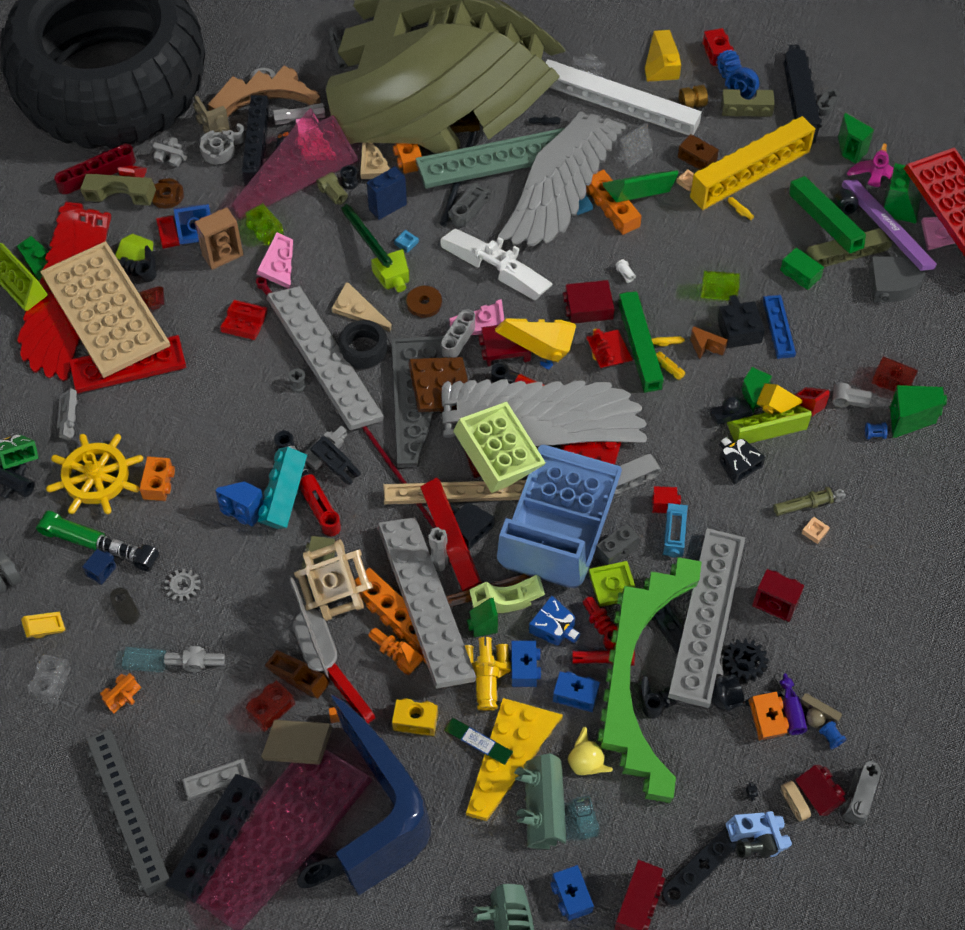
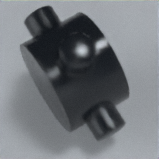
M749 782V785L746 786L747 796L751 798V801H754L755 797H758V790L756 784Z

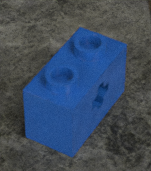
M511 641L512 687H537V679H541V667H537V661H540V648H536V641Z
M560 671L553 693V702L593 712L600 682L591 677L583 678L576 676L572 672L564 673Z
M578 865L553 873L550 885L553 894H558L560 899L558 906L561 915H566L567 920L571 921L593 913L594 905ZM570 890L572 894L575 893L574 897H571L570 894H567V891Z

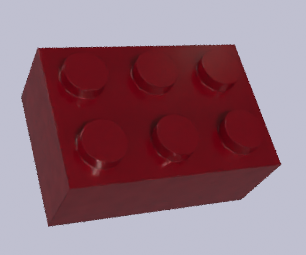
M641 860L637 861L614 930L649 929L651 919L648 917H653L659 899L656 897H660L665 878L662 877L664 869Z

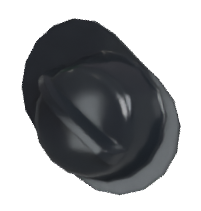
M312 853L297 863L300 873L297 878V884L304 889L311 888L340 876L344 873L338 857L328 858L320 853Z

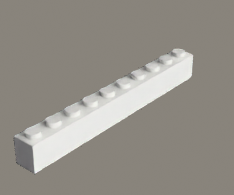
M549 59L546 61V64L550 68L552 67L560 76L549 88L686 135H694L700 124L702 111Z

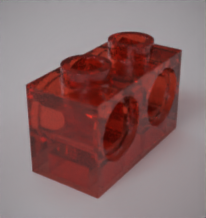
M276 680L273 684H268L257 698H252L248 702L246 707L247 715L265 732L273 725L274 720H279L295 705L294 697ZM277 695L282 696L279 700L272 699ZM261 709L266 710L263 714H257Z

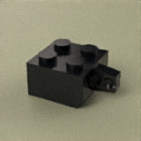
M737 295L729 296V305L719 307L717 317L722 336L727 339L726 348L762 343L765 329L755 301L740 303Z

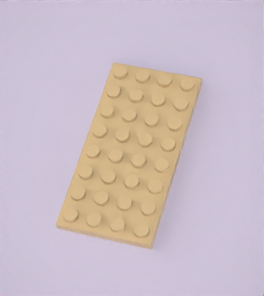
M106 241L40 271L103 378L170 346L169 340Z

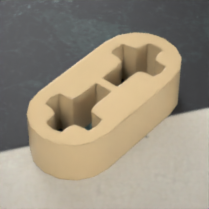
M789 781L782 784V794L797 820L801 822L811 817L810 809L795 783Z

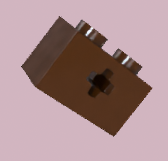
M690 134L680 144L677 158L702 170L711 163L717 162L719 149Z

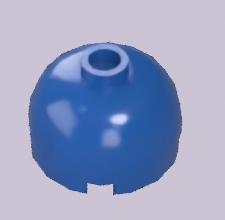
M739 67L733 70L726 77L725 81L727 89L740 90V95L747 100L754 97L760 85L756 72L747 67Z

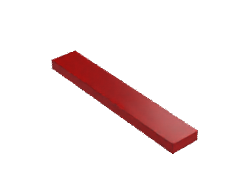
M435 478L420 486L436 527L446 531V552L462 591L469 590L482 583L440 480Z

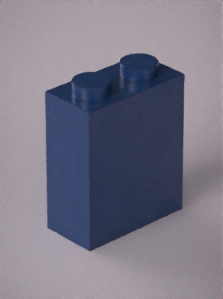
M396 166L366 182L368 207L378 220L407 205L406 179Z

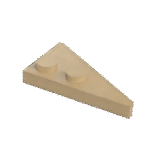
M362 143L361 179H373L390 169L377 146L375 147L373 143Z
M346 282L332 307V312L358 321L370 320L376 322L384 330L390 332L392 324L357 290Z

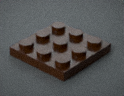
M463 357L410 359L408 362L418 412L444 411L442 406V386L444 383L449 381L453 385L457 381H461L463 384L468 382ZM457 405L451 406L452 411L457 410Z

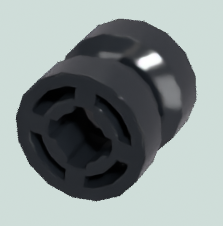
M346 165L341 168L340 175L343 188L348 190L356 188L358 186L356 167Z

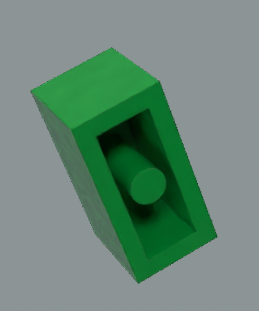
M795 248L782 260L780 268L784 275L789 276L798 285L803 286L807 290L821 279L824 266L798 248Z

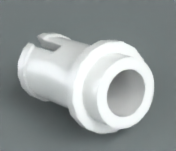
M622 259L616 263V270L622 274L626 283L632 282L636 275L628 266V261Z

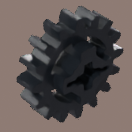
M744 638L743 643L738 639L735 645L730 643L728 649L725 650V657L723 659V663L726 664L724 669L731 670L730 675L735 674L738 680L744 678L745 683H747L748 678H751L753 682L756 681L757 676L762 678L763 672L767 670L769 658H766L767 651H761L762 645L755 646V640L748 643L747 638ZM737 653L736 657L732 659V656ZM759 661V666L755 669V664Z

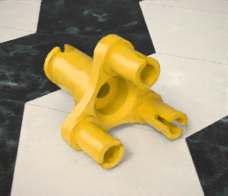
M484 637L478 639L479 656L476 662L473 660L474 646H464L476 675L477 710L491 711L498 709L496 704V679L511 671L509 645H496V661L494 656H492V638L486 637L485 646Z

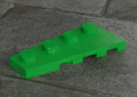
M30 236L17 245L33 274L40 281L42 278L40 271L47 264L45 257L49 251Z

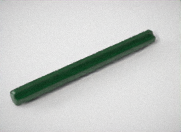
M344 204L341 207L343 214L381 264L389 268L393 263L391 258L351 206Z

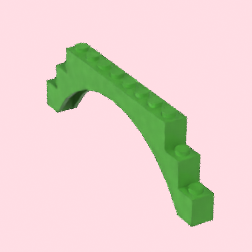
M680 557L677 558L675 564H671L670 575L651 571L649 578H645L643 589L624 586L622 593H618L617 604L620 605V610L616 611L614 623L617 624V631L613 630L611 640L615 645L614 650L611 649L609 654V662H612V667L607 670L606 675L609 688H605L603 701H606V709L602 708L600 721H604L603 729H599L597 741L601 742V749L622 752L620 758V766L623 767L622 774L644 777L642 791L646 792L645 799L671 803L674 798L676 777L657 758L642 735L633 711L630 693V665L638 638L653 616L672 599L696 588L700 580L702 561Z

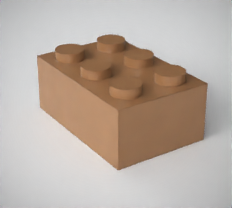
M227 207L195 221L202 256L212 270L243 256L237 221Z

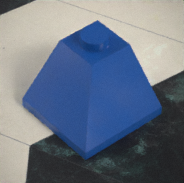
M209 204L174 208L180 245L199 242L195 221L211 215Z

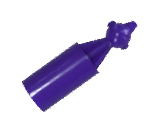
M784 673L780 684L785 689L783 710L789 724L788 732L790 735H800L807 732L801 700L792 690L794 686L792 679Z

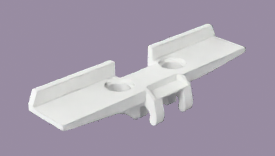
M453 229L441 238L442 248L477 268L480 267L482 260L487 261L500 271L498 280L535 301L553 285L550 281L516 260L519 253L518 247L514 246L512 251L508 250L507 252L502 250L503 239L500 237L497 238L496 242L492 240L490 243H485L460 230Z

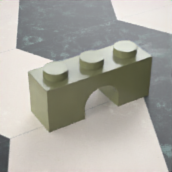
M723 89L721 99L722 116L772 117L775 106L773 90H756L755 98L747 100L740 95V90Z

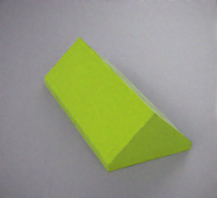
M0 243V285L24 311H28L48 294L28 269L3 243Z
M797 405L783 413L774 412L769 414L763 412L727 422V426L734 442L744 439L748 443H754L807 430L812 414L810 410Z

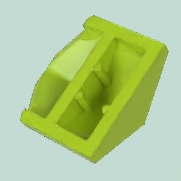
M132 233L121 239L115 256L117 259L127 257L134 261H141L145 259V246L148 245L151 251H153L154 243Z

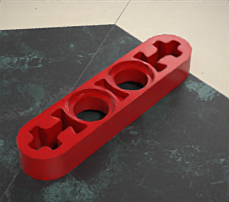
M334 663L332 667L327 669L328 677L354 711L369 724L375 720L374 713L336 663Z

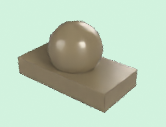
M807 693L801 699V704L809 709L806 713V721L811 727L819 728L826 723V720L835 721L836 725H838L842 713Z

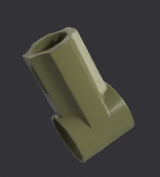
M333 172L316 180L320 191L326 193L335 204L341 205L345 203L348 194L339 185V181Z

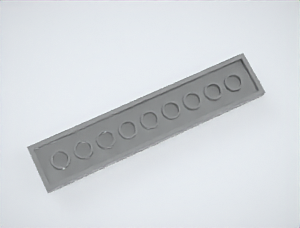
M298 286L269 293L267 295L268 302L349 430L383 421L384 415L351 364L343 358L338 344L301 287Z
M416 517L379 522L378 530L435 688L475 682L476 675L436 569L430 559V554Z
M706 529L699 561H702L700 580L696 588L692 590L668 698L706 708L710 706L745 537Z

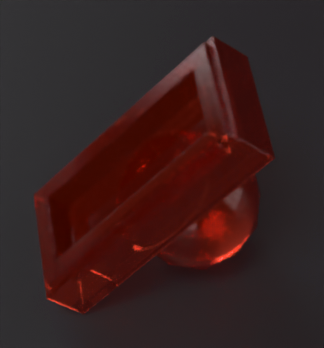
M158 286L138 292L148 309L158 310L164 305L163 287Z

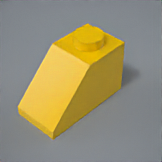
M766 383L757 401V405L761 406L762 410L769 414L774 412L783 413L802 403L800 398L779 385Z

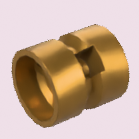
M702 84L693 86L692 89L689 87L681 88L679 90L680 104L690 108H694V105L696 108L707 106L708 95L705 86Z

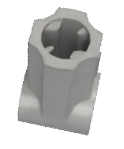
M837 383L834 386L832 403L836 407L842 408L848 405L869 408L872 393L871 391L853 389L847 383Z

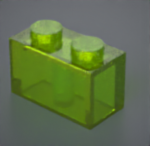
M704 271L701 283V298L729 300V296H738L740 274Z

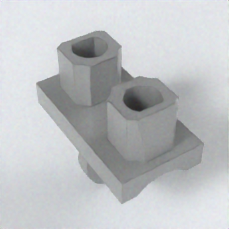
M172 137L170 141L165 140L164 145L154 142L153 148L155 153L153 158L157 162L164 163L166 156L170 157L168 163L178 168L181 161H186L187 156L183 155V151L180 150L182 146L178 144L177 138Z

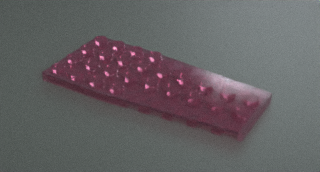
M326 749L320 765L292 762L254 810L256 815L251 822L246 821L241 828L243 833L237 841L234 840L229 847L231 850L219 863L218 868L206 884L196 903L232 930H242L332 832L372 782L371 777Z

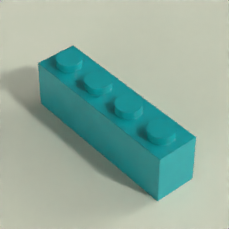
M290 447L279 448L275 453V463L269 473L270 480L268 487L264 491L265 498L258 512V522L275 529L287 528L307 454Z

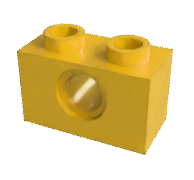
M406 698L402 700L396 699L392 720L393 731L434 736L438 717V705H434V703L429 701L419 703ZM415 713L421 715L419 718L416 719L410 717L412 714Z

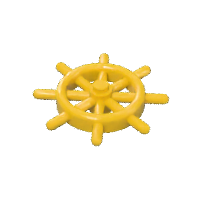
M80 434L81 447L70 453L67 458L58 455L51 456L53 462L62 465V481L48 485L46 490L50 493L65 488L67 493L74 499L68 509L69 514H74L81 503H101L104 513L108 515L112 511L109 500L116 497L123 489L135 493L139 492L140 488L138 485L127 482L129 475L128 466L142 462L143 456L137 455L125 459L123 454L116 448L121 440L120 434H115L109 444H89L87 436ZM95 455H102L99 461H96ZM110 457L116 461V463L105 466ZM83 460L85 465L79 464V462ZM73 470H76V471H79V472L83 473V474H80V475L71 477V473H72ZM119 470L117 477L107 474ZM85 481L80 490L74 486V484ZM105 481L111 483V485L104 489L102 482ZM92 485H95L97 492L88 491Z

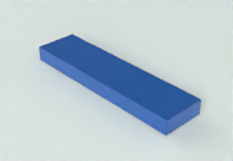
M781 295L763 296V304L777 359L795 357L796 352Z

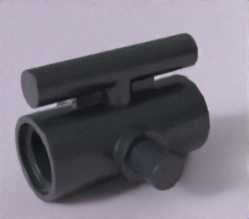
M20 464L14 470L10 468L3 469L0 465V484L3 485L4 489L0 494L1 497L7 499L10 493L13 494V492L23 497L31 495L35 488V482L24 476V471L27 468L25 464Z

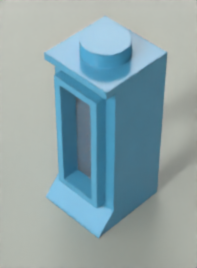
M668 503L663 555H668L672 558L683 557L688 505Z

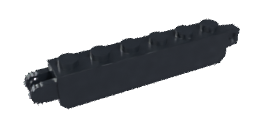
M789 45L783 66L794 119L803 116L815 128L812 144H815L819 128L822 127V118H819V105H816L817 95L813 91L814 81H811L812 71L808 67L809 57H806L805 50H801L799 45Z

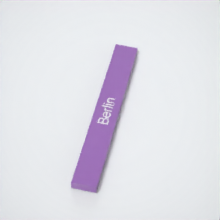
M857 179L843 181L841 186L844 189L853 191L862 209L920 271L935 269L937 264Z

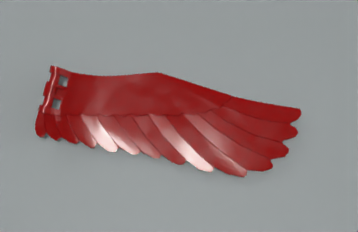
M72 205L61 206L59 208V213L61 214L56 219L58 226L53 233L55 237L50 243L52 249L46 254L45 260L47 264L42 270L105 242L111 221V213H100L99 210L94 209L84 210L82 207ZM82 216L85 217V222L81 221ZM99 220H103L102 225H97ZM42 277L39 283L48 295L25 312L23 317L25 324L20 330L17 341L19 344H22L20 352L22 360L24 362L29 360L30 368L34 373L43 368L47 378L50 379L57 373L59 379L65 381L68 380L71 368L69 360L73 359L80 338Z

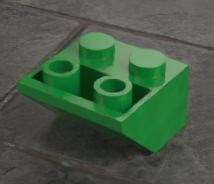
M847 113L843 115L838 142L842 156L857 164L868 153L874 129Z

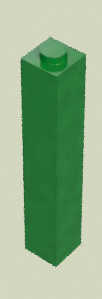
M806 176L790 181L789 195L849 254L864 248L866 234Z
M635 291L619 294L618 306L643 391L646 393L662 390L664 379L638 293Z

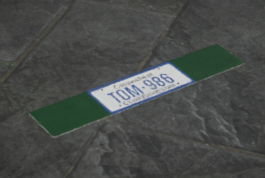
M452 718L445 728L446 732L504 765L513 753L510 749L455 718Z

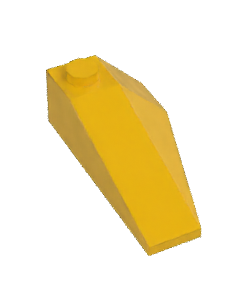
M670 30L653 32L644 69L647 82L677 80L680 78V56Z

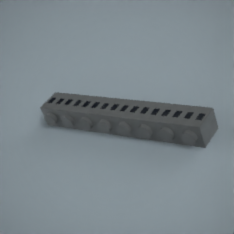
M109 729L88 738L89 747H86V751L90 760L94 758L96 765H93V769L97 778L100 776L103 783L100 784L103 795L109 796L110 801L107 802V806L111 815L115 813L117 817L114 824L118 833L122 832L125 838L121 840L125 852L130 851L132 856L128 861L133 872L136 870L138 872L139 878H136V882L140 891L145 890L146 894L150 896L167 888L165 885L170 876L112 730Z

